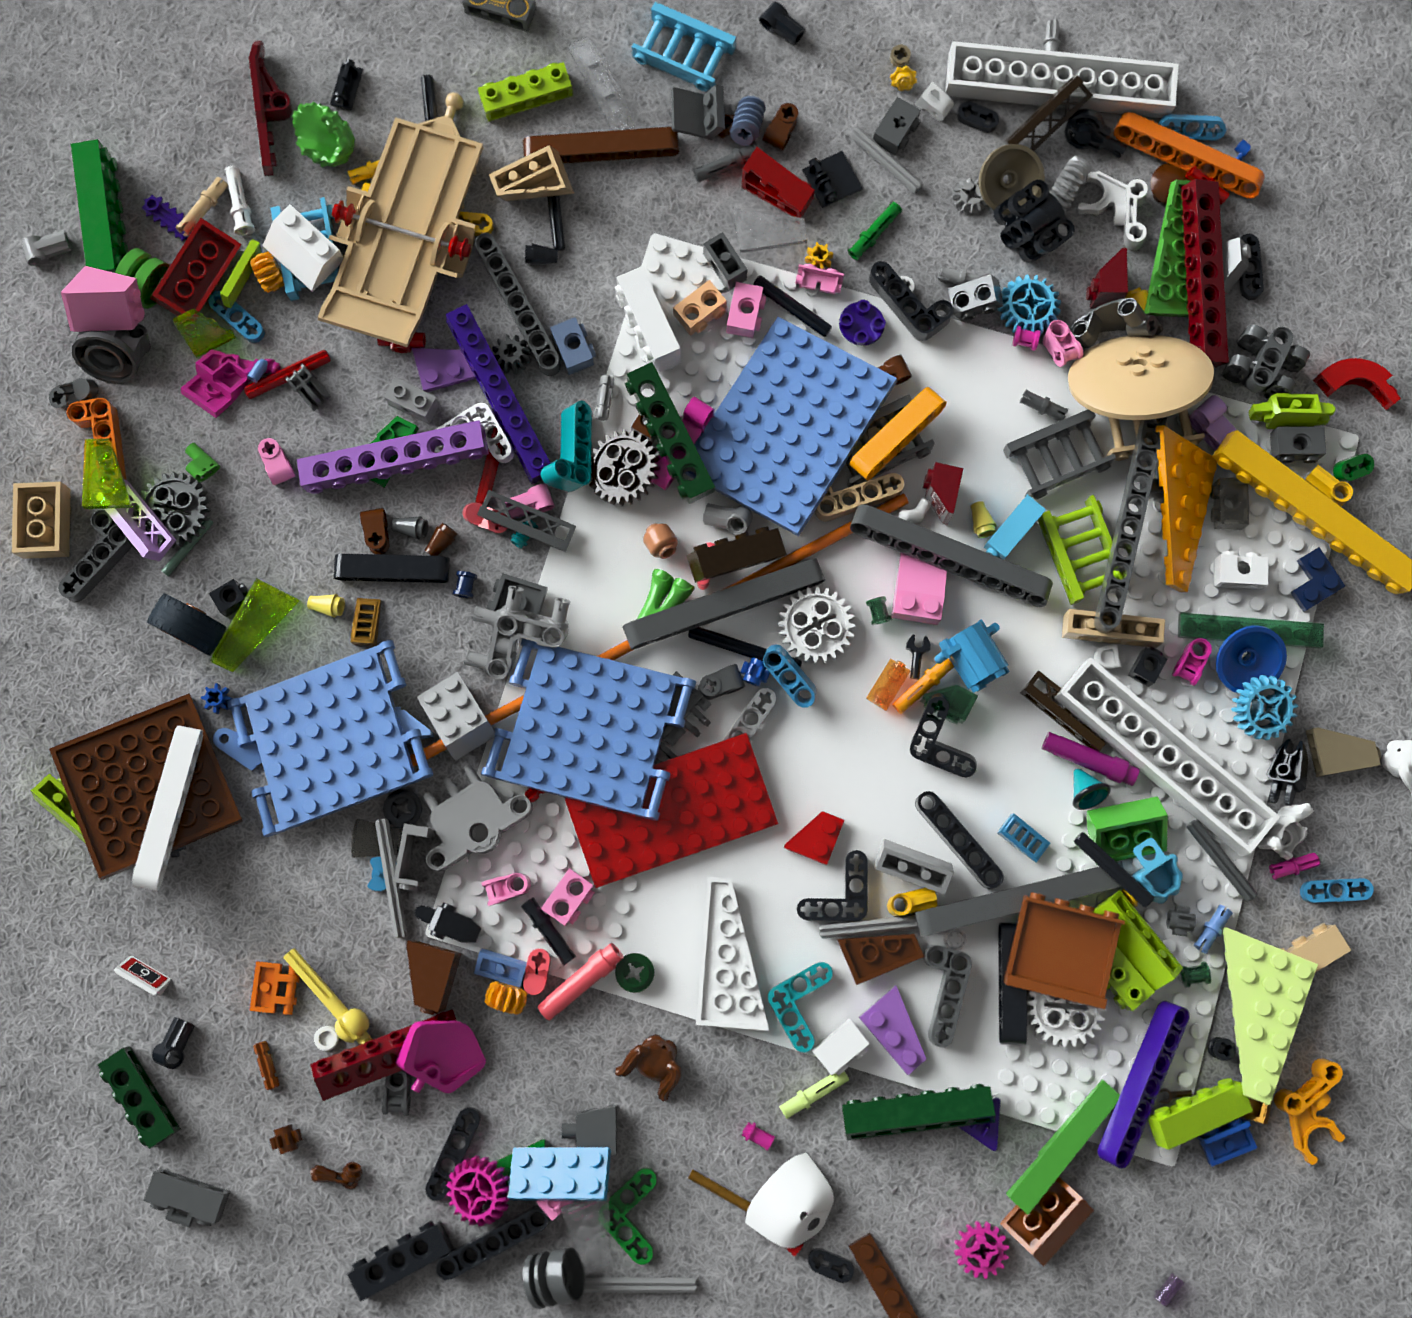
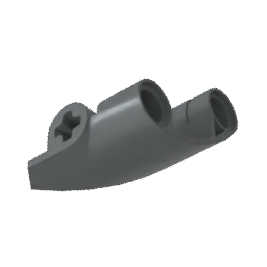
M1124 298L1108 302L1091 310L1078 319L1071 326L1070 331L1076 340L1079 341L1082 348H1089L1096 343L1099 333L1123 330L1127 331L1130 337L1158 335L1164 328L1154 315H1147L1134 298Z

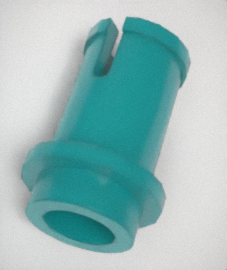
M530 520L533 528L537 529L538 525ZM526 521V522L523 523V524H526V525L530 526L529 523H528V521ZM516 532L511 535L512 539L510 541L516 547L522 549L523 546L526 547L528 545L527 541L530 537Z

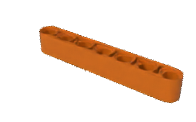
M1133 112L1122 114L1114 130V136L1120 142L1187 172L1195 165L1205 175L1213 177L1215 181L1219 182L1220 187L1248 199L1255 198L1259 194L1264 182L1265 175L1260 169Z

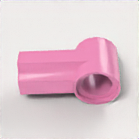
M547 484L533 486L526 493L510 498L541 512L549 511L555 507ZM505 502L507 508L513 506ZM518 507L508 511L513 520L525 516L523 509Z

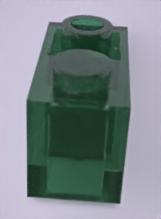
M956 684L926 693L922 696L920 702L924 703L923 707L925 708L932 695L936 693L946 695L949 699L950 707L945 719L953 724H958V722L962 724L966 721L978 695ZM941 700L933 703L935 705L933 713L939 711L940 707L945 708L942 706L943 701Z

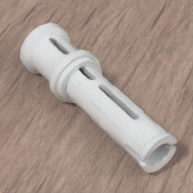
M237 166L227 167L225 174L233 205L230 212L235 220V234L239 236L252 234L255 232V226L251 223V208L246 205L240 168Z

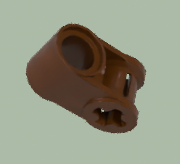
M784 103L779 107L772 122L768 125L762 141L781 151L785 149L797 124L798 109L794 104Z
M378 508L361 511L360 520L366 545L373 554H385L390 547L385 509ZM380 538L379 545L375 546L376 539Z

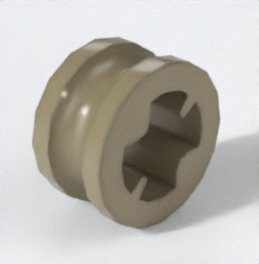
M901 44L893 47L890 55L891 64L896 68L907 66L911 56L910 49ZM899 53L904 54L901 60L897 59Z

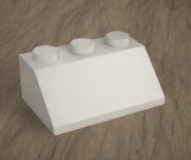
M288 205L273 220L263 243V247L312 292L343 260L340 250L291 205Z

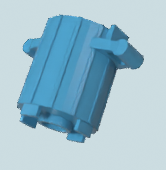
M981 619L949 640L945 638L939 643L942 651L935 656V662L941 664L949 658L966 687L971 689L973 693L987 687L988 683L1010 672L1007 668V661L991 637L1000 629L997 623H992L986 627Z

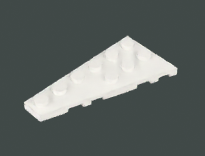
M707 876L696 1025L769 1031L732 879Z

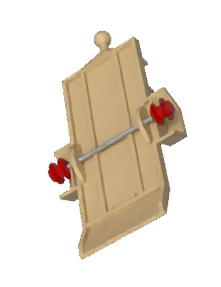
M455 92L448 94L445 100L447 106L445 116L419 124L395 117L368 192L348 186L347 207L344 206V201L342 200L334 205L332 217L335 218V223L338 224L340 220L342 222L337 235H330L328 239L346 244L348 247L333 287L320 309L319 321L408 347L422 320L438 273L455 278L463 277L474 246L475 224L459 220L458 217L461 209H464V200L473 175H476V167L483 150V144L460 137L453 122L456 111L463 107L464 101L460 94Z

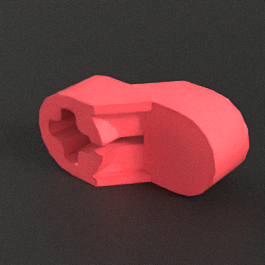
M469 503L464 507L463 517L467 522L493 533H503L507 530V528L477 515L482 504ZM487 507V509H489V510H492V511H494V512H498V511L495 510V509H492V508Z
M544 949L533 950L527 960L523 987L531 995L542 993L547 984L551 956Z

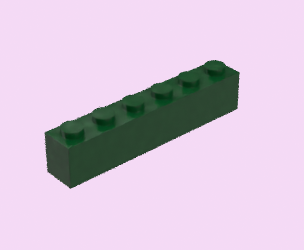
M975 1084L970 1086V1089L962 1090L959 1087H951L945 1089V1092L939 1093L927 1090L915 1096L903 1093L891 1099L880 1096L874 1097L868 1102L850 1100L847 1104L842 1105L847 1141L995 1122L991 1087H985L984 1084Z

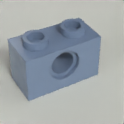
M576 317L550 327L552 337L568 375L594 365L593 357H596L592 344L587 345L584 337L588 335L583 323L578 324ZM573 342L580 344L577 349L569 348V345Z

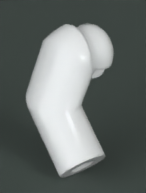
M921 499L916 509L902 510L898 517L914 524L923 521L931 503L928 500Z

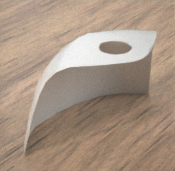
M807 1153L797 1155L785 1162L763 1185L752 1200L746 1214L745 1223L773 1243L785 1248H795L816 1235L823 1228L834 1202V1195L828 1181ZM806 1212V1217L801 1220L800 1214ZM819 1218L820 1221L817 1227L809 1231V1223L813 1219Z

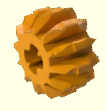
M268 251L260 253L251 259L250 265L265 292H274L284 286L281 269L271 253Z
M495 981L490 983L485 994L484 1003L490 1008L517 1015L522 1013L527 1002L528 993L522 988Z

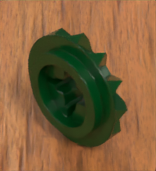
M630 953L617 963L615 977L620 987L632 993L641 992L652 983L654 967L645 955ZM629 963L635 968L644 966V969L639 973L642 982H639L638 979L636 980L635 977L626 980L625 977L631 972Z

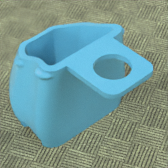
M1148 838L1133 849V853L1143 868L1135 872L1132 877L1154 896L1152 902L1163 904L1170 895L1174 896L1180 892L1183 874L1177 867L1178 858L1175 854L1165 855L1153 838ZM1146 846H1151L1156 851V856L1151 861L1145 860L1142 856V850Z

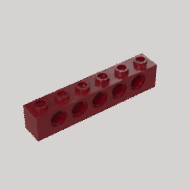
M453 1009L423 1021L457 1020ZM412 1025L392 1031L387 1035L369 1040L366 1043L310 1064L313 1078L322 1100H328L402 1071L397 1066L396 1061Z

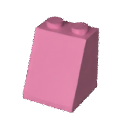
M85 266L61 291L70 331L133 330L143 320L145 315L137 279Z

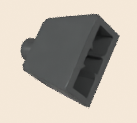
M617 1105L577 1112L576 1123H562V1139L576 1138V1147H608L611 1149V1156H616Z

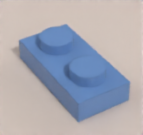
M482 948L479 952L474 974L520 988L525 976L527 962Z

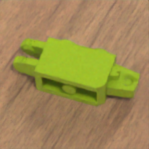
M1276 393L1271 395L1267 402L1253 404L1248 414L1250 420L1265 422L1266 429H1275L1277 427H1314L1328 424L1329 416L1335 413L1336 408L1331 403L1320 402L1318 394Z

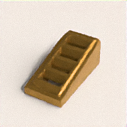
M357 598L350 641L353 645L377 646L381 599ZM362 605L374 606V610H364ZM361 614L373 615V618H361ZM360 623L372 624L371 628L360 627ZM359 632H369L370 637L359 636Z

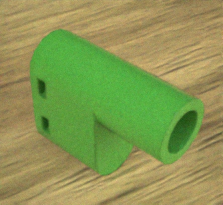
M191 443L186 448L185 453L193 460L186 466L185 470L199 483L213 476L220 469V465L197 444Z

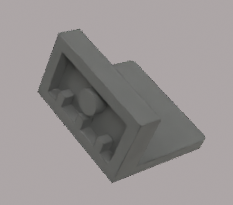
M714 85L705 94L673 87L671 89L672 130L712 140L725 129L723 86Z

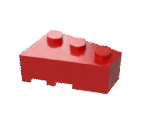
M757 146L742 168L743 189L797 220H801L814 199L815 190L809 183L802 181Z

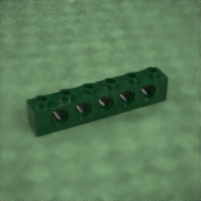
M653 362L627 373V382L624 383L630 396H635L637 403H635L636 409L640 416H645L648 422L645 424L646 429L651 437L655 436L658 442L656 448L661 458L665 457L669 463L666 468L672 479L676 477L679 483L677 490L681 498H686L688 503L691 504L714 493L715 485ZM644 389H651L654 394L650 397H645L641 392ZM660 409L664 412V415L656 418L652 415V412ZM665 430H672L675 436L668 439L662 433ZM680 450L686 456L683 459H676L672 454ZM687 471H692L695 473L696 478L686 480L683 474Z

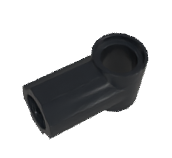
M774 1L759 17V22L763 28L770 33L775 31L792 46L797 44L805 33V28L791 18L785 7L777 1Z
M174 1017L162 1043H159L153 1049V1061L168 1069H176L181 1066L184 1060L183 1050L195 1025ZM170 1052V1056L166 1060L167 1054Z

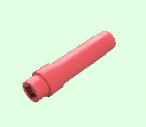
M610 943L604 949H599L593 954L585 965L538 1005V1010L543 1017L550 1021L600 978L606 977L616 968V964L623 959L621 951L613 943Z

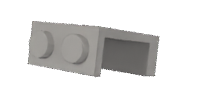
M404 824L393 882L400 883L399 888L418 891V887L425 888L426 883L408 880L407 876L415 837L434 840L435 830L428 827Z

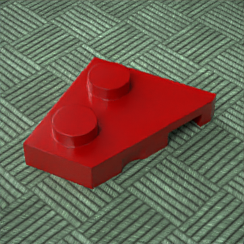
M822 811L784 845V849L827 865L844 820Z

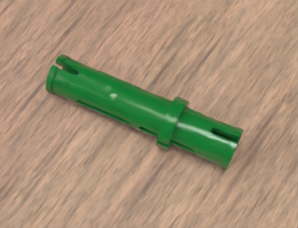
M891 202L866 231H862L859 235L860 238L847 251L851 258L856 261L859 260L869 247H873L876 244V239L888 228L895 218L902 213V208L896 202Z

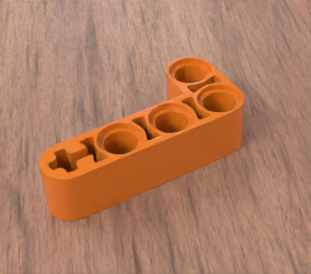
M104 398L71 403L67 408V417L78 427H92L99 480L108 488L114 490L122 479L126 480L117 409ZM108 407L107 412L100 415L101 410ZM85 411L84 416L77 419L79 413ZM111 429L110 434L107 437H103L104 432ZM114 451L113 456L110 459H106L107 454Z

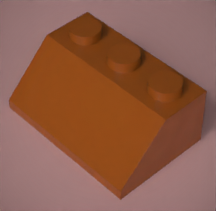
M1058 1177L1028 1215L1016 1205L1000 1224L1039 1263L1045 1266L1094 1210L1078 1193Z

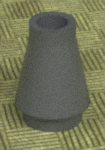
M421 516L394 518L391 528L393 532L420 539L425 538L428 533V521Z

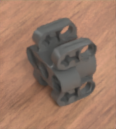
M1249 325L1241 333L1237 344L1240 348L1252 353L1251 356L1257 355L1255 360L1252 361L1248 357L1239 354L1234 355L1229 360V363L1226 364L1222 376L1233 383L1241 382L1253 393L1265 392L1264 397L1266 399H1269L1271 395L1276 393L1292 394L1296 382L1287 376L1281 375L1279 371L1283 368L1298 373L1306 365L1310 351L1302 346H1291L1293 333L1287 327L1276 328L1268 337V332L1261 326ZM1275 337L1280 338L1283 341V344L1278 343L1275 340ZM1265 357L1269 358L1273 364L1268 363Z

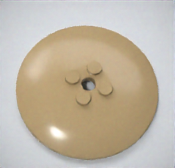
M1163 335L1122 336L1101 342L1084 351L1082 358L1075 359L1068 373L1069 390L1079 404L1097 414L1123 420L1158 419L1185 411L1196 405L1208 394L1214 380L1213 364L1201 349L1181 339Z

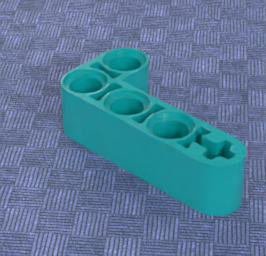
M580 400L562 411L560 459L543 467L541 470V478L545 484L567 492H573L589 484L591 480L592 411L585 401Z

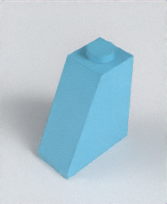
M1027 494L984 546L987 550L986 553L1004 560L1046 509Z

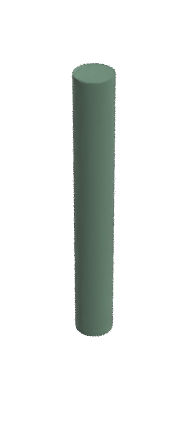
M211 520L203 521L202 524L206 529L199 528L197 531L200 536L192 535V543L186 541L184 546L176 552L161 571L169 577L214 522Z

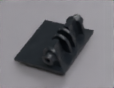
M843 151L823 160L813 158L809 161L810 165L802 169L808 183L815 190L814 194L822 208L863 190Z

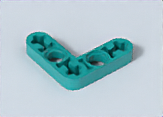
M817 962L774 986L768 993V1001L793 1047L799 1052L811 1050L814 1045V1037L794 1001L831 980L833 971L830 965L825 962ZM818 966L822 969L827 968L826 979L823 980L821 977L814 979L813 981L816 985L812 987L811 981L805 973L810 971L812 976L818 972L816 969ZM797 978L805 979L807 982L806 990L803 992L795 991L793 988L794 980ZM776 990L780 993H785L786 996L783 997V1001L786 1005L789 1002L792 1004V1007L784 1009L781 1014L777 1011V1009L782 1008L780 1003L772 1001ZM794 1012L797 1014L798 1021L794 1026L785 1024L784 1016L786 1013ZM801 1024H803L804 1029H801L800 1032L804 1037L809 1036L810 1038L807 1041L808 1046L805 1048L802 1045L797 1046L796 1042L799 1041L796 1032L792 1036L789 1032L797 1029Z

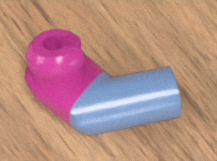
M260 359L255 363L247 378L257 383L263 373L273 374L279 371L281 366L274 359Z

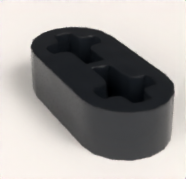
M963 102L957 111V119L960 123L982 132H993L999 123L997 112L973 102ZM967 109L971 111L968 117L964 116V112ZM988 117L992 119L989 125L985 124Z
M815 1248L808 1255L809 1267L820 1275L841 1283L848 1282L853 1277V1265L842 1256L822 1248ZM822 1254L823 1260L829 1262V1265L820 1264L819 1267H816L815 1261L812 1258ZM843 1264H846V1269L849 1273H844L842 1277L838 1276L839 1272L832 1268L833 1265L841 1267Z

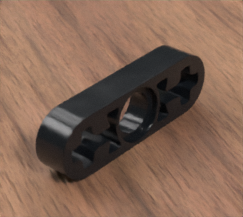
M1245 234L1241 239L1244 242L1248 241L1249 245H1253L1250 248L1251 257L1248 258V262L1253 263L1256 270L1255 272L1245 271L1239 278L1240 292L1245 299L1255 300L1264 290L1260 242L1255 235ZM1251 278H1254L1252 280L1253 288H1257L1254 293H1252L1251 289H1247L1251 284Z

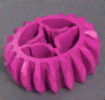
M475 1156L472 1159L467 1158L454 1168L455 1171L449 1175L452 1181H449L446 1186L451 1191L447 1192L446 1196L451 1197L452 1201L448 1206H455L454 1215L462 1214L461 1221L469 1220V1225L478 1224V1226L492 1224L496 1219L501 1218L504 1214L503 1212L508 1209L509 1205L507 1202L510 1200L507 1198V1192L509 1191V1185L506 1184V1181L509 1180L510 1176H503L504 1167L496 1168L497 1161L489 1162V1157L480 1158V1156ZM471 1172H475V1178L471 1182H466L468 1175ZM492 1200L489 1209H482L486 1201Z

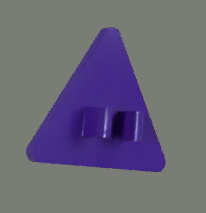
M998 1097L993 1098L995 1110L994 1123L959 1127L992 1151L997 1150L1001 1104V1100Z

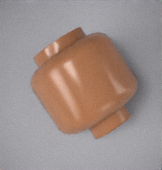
M654 523L646 529L643 543L653 557L665 559L675 553L678 539L667 524Z

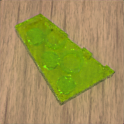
M109 438L85 439L82 507L84 509L133 508L112 442Z

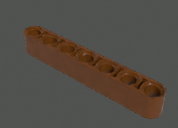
M672 127L528 136L523 139L524 157L550 145L559 152L563 164L672 157L680 152L678 132L673 131Z

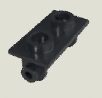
M347 59L346 62L341 64L330 106L352 110L364 70L363 68L356 67L353 60Z

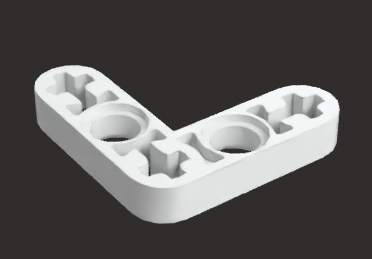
M485 403L473 405L437 428L458 425L463 421L467 423L472 422L469 417H472L474 421L480 420L485 428L488 449L493 457L500 463L510 462L514 457L515 451L494 412ZM483 410L485 417L481 419L479 412ZM490 428L498 429V434L494 438L487 437V432ZM500 443L506 449L504 456L500 454L501 451L496 444ZM443 445L437 446L440 450L444 447Z

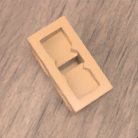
M708 280L673 307V315L691 336L695 332H702L708 326L707 323L712 319L717 320L726 312L725 309H727V300L713 283ZM707 300H714L716 304L708 306L705 302ZM690 313H695L698 315V318L690 320L686 316Z

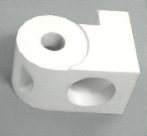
M931 82L915 105L921 110L924 108L938 121H943L954 107V102L934 82Z

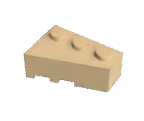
M550 145L489 174L496 195L505 201L574 194L559 152Z

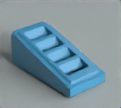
M1014 813L1010 814L997 832L998 835L1035 863L1051 844ZM1013 825H1018L1014 833L1010 835L1008 832ZM1023 829L1026 833L1020 841L1016 840V837ZM1030 835L1034 837L1027 847L1023 845ZM1039 841L1042 844L1033 854L1030 850Z

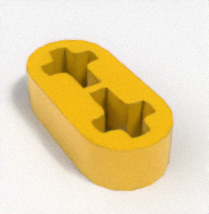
M460 211L459 220L463 219L472 224H482V221H486V224L489 225L485 226L484 230H481L479 225H475V236L483 233L491 234L493 232V221L487 214Z

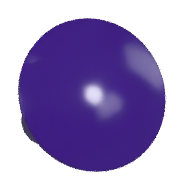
M860 300L848 305L842 311L839 318V328L842 335L849 342L859 346L875 343L882 336L886 325L880 310L867 300Z

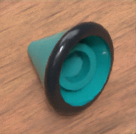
M1081 769L1074 770L1073 807L1075 809L1086 810L1093 808L1109 796L1111 792L1109 785L1102 783Z

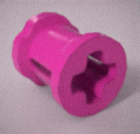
M1017 326L1012 346L1021 345L1035 351L1039 342L1040 331L1036 330L1033 332Z

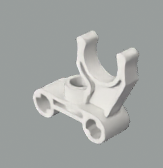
M1100 171L1090 172L1085 183L1090 182L1100 186L1103 191V197L1100 201L1093 204L1081 202L1078 206V213L1080 215H1099L1109 206H1112L1114 208L1113 224L1124 226L1123 242L1125 247L1131 251L1140 249L1144 244L1147 231L1143 224L1136 222L1137 208L1142 206L1148 190L1147 184L1143 180L1135 179L1126 185Z

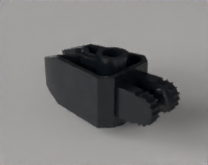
M1287 739L1278 748L1267 771V776L1272 782L1269 795L1270 803H1277L1281 790H1285L1284 803L1291 806L1296 792L1300 793L1306 789L1308 755L1303 741H1299L1294 753V745L1291 739Z
M444 902L442 906L438 905L436 909L419 905L414 912V916L418 920L421 919V921L430 924L428 927L431 930L430 935L442 940L446 936L459 942H476L481 931V927L471 918L455 912L456 907Z

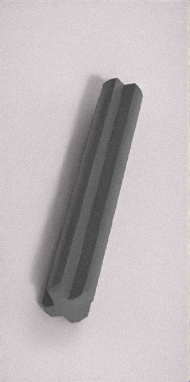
M1196 819L1187 825V829L1243 899L1247 902L1253 900L1258 895L1214 838L1199 820Z

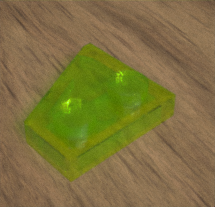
M191 309L172 319L196 358L236 338L231 329L226 330L219 326L218 322L204 317L202 313L195 309Z

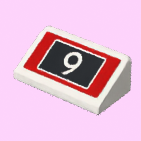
M133 956L126 958L114 969L116 974L154 996L162 995L171 981L166 975Z

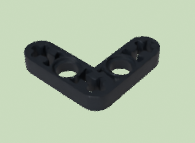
M936 693L927 702L912 738L910 753L914 758L961 777H971L977 768L974 756L936 741L950 707L948 697L944 694ZM941 700L943 701L942 706L945 708L940 707L936 717L933 715L935 709L933 703ZM926 721H933L937 728L933 732H927L924 730L923 724ZM922 737L927 738L924 746L927 750L918 752L915 745H920ZM946 751L949 753L950 759L947 762H940L936 757L937 753ZM954 756H958L957 762H955V766H951L954 761ZM965 761H969L970 767L963 770L960 763L964 764Z
M854 850L848 853L845 858V899H803L796 908L798 916L808 921H860L865 918L868 911V861L865 853ZM854 854H857L858 858L863 860V863L858 865V872L863 871V876L857 874L849 876V871L854 872V864L849 862L850 859L854 858ZM855 878L863 883V889L858 893L851 891L849 887L850 881ZM805 902H809L810 907H818L817 902H822V917H817L818 912H810V916L807 917L805 912H801V907L805 906ZM831 902L835 903L839 908L838 914L834 917H830L825 913V906ZM842 902H846L845 908L854 907V903H858V907L863 908V912L859 913L858 917H854L852 912H845L846 918H842Z

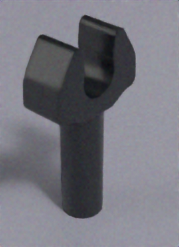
M913 634L906 643V650L912 653L910 679L919 680L922 655L930 651L931 644L928 637L925 636L922 647H916L914 645L915 635Z

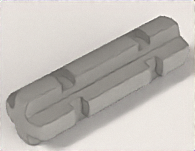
M601 376L600 386L602 387L598 391L596 404L598 409L595 411V418L605 421L609 417V410L607 409L610 408L613 391L611 387L614 385L613 376Z

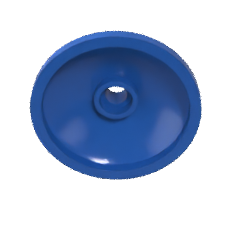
M1247 626L1235 631L1223 642L1216 657V671L1220 681L1229 690L1237 693L1236 690L1238 689L1244 690L1242 683H1250V678L1252 677L1259 679L1261 675L1267 677L1274 676L1278 680L1287 660L1285 644L1276 632L1264 626Z

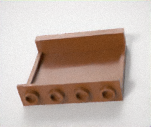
M1031 892L1030 896L1024 895L1004 983L1013 987L1105 1009L1107 1003L1105 998L1121 925L1125 924V921L1119 919V914L1104 910V914L1094 912V907L1080 904L1078 909L1070 907V902L1055 898V902L1045 900V895Z

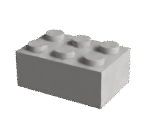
M458 672L417 696L442 742L455 761L495 737L493 728Z

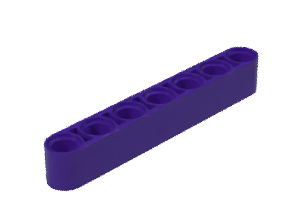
M1162 1001L1158 1004L1099 1144L1098 1156L1101 1160L1120 1169L1126 1168L1131 1162L1188 1024L1189 1011L1186 1008L1168 1001Z

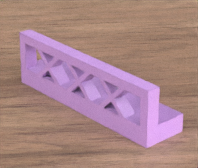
M122 479L112 493L99 490L94 496L143 558L161 561L176 542L173 535L128 480ZM126 489L127 501L122 502L119 497ZM134 505H139V516L137 517L133 515ZM146 520L152 521L151 532L145 530ZM158 535H163L166 539L161 547L158 546Z

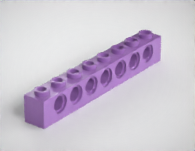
M480 420L300 458L297 459L300 486L311 494L323 492V489H341L350 483L364 484L373 478L387 479L397 473L411 474L416 469H434L437 465L444 463L453 465L459 463L460 460L468 458L470 460H477L482 458L483 455L489 454L485 428ZM460 441H466L464 447L457 448ZM437 446H444L441 452L434 453ZM421 450L418 457L412 458L413 452ZM398 455L396 461L389 463V459L392 456ZM375 460L373 466L366 468L369 461ZM352 465L351 470L344 473L345 467ZM329 469L328 475L321 477L322 473Z

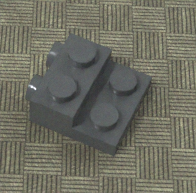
M502 573L500 579L497 578L493 588V592H495L494 599L488 602L486 609L497 611V609L503 608L506 605L508 587L517 586L516 590H518V587L524 589L520 609L540 615L548 591L547 587ZM505 618L507 625L514 626V622L510 618Z

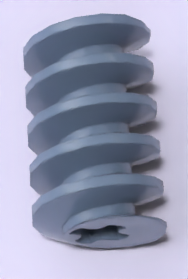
M747 96L742 98L737 105L730 136L739 145L748 146L752 144L760 134L766 105L760 98Z

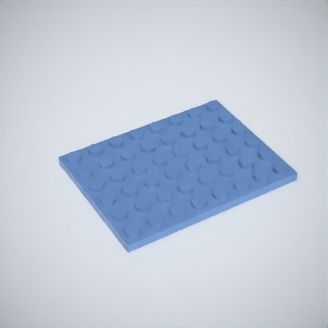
M777 317L716 410L714 417L707 424L704 433H701L702 436L694 444L715 485V491L799 537L896 385L897 378ZM687 471V472H685V474H687L688 476H690V477H692V478H694V479L696 478V475H695L694 472H692V471Z

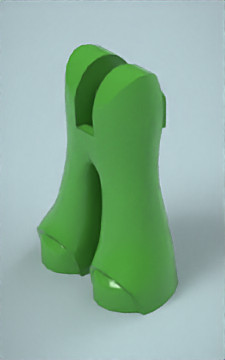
M654 569L648 597L637 619L684 603L694 591V586L681 578H675L674 580L664 570Z

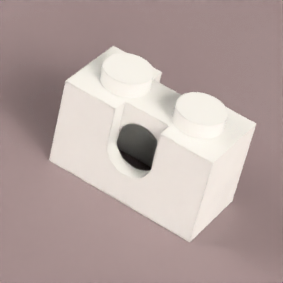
M1234 551L1222 552V554L1214 559V587L1263 589L1268 585L1269 557H1261L1260 553H1247L1246 557L1238 556L1237 552ZM1237 564L1245 567V574L1238 571Z

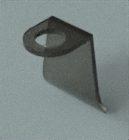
M361 819L356 820L351 840L353 858L381 856L374 822ZM390 827L394 855H398L402 829Z

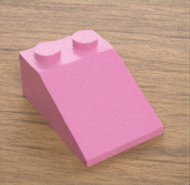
M900 553L891 618L938 625L942 618L947 571Z

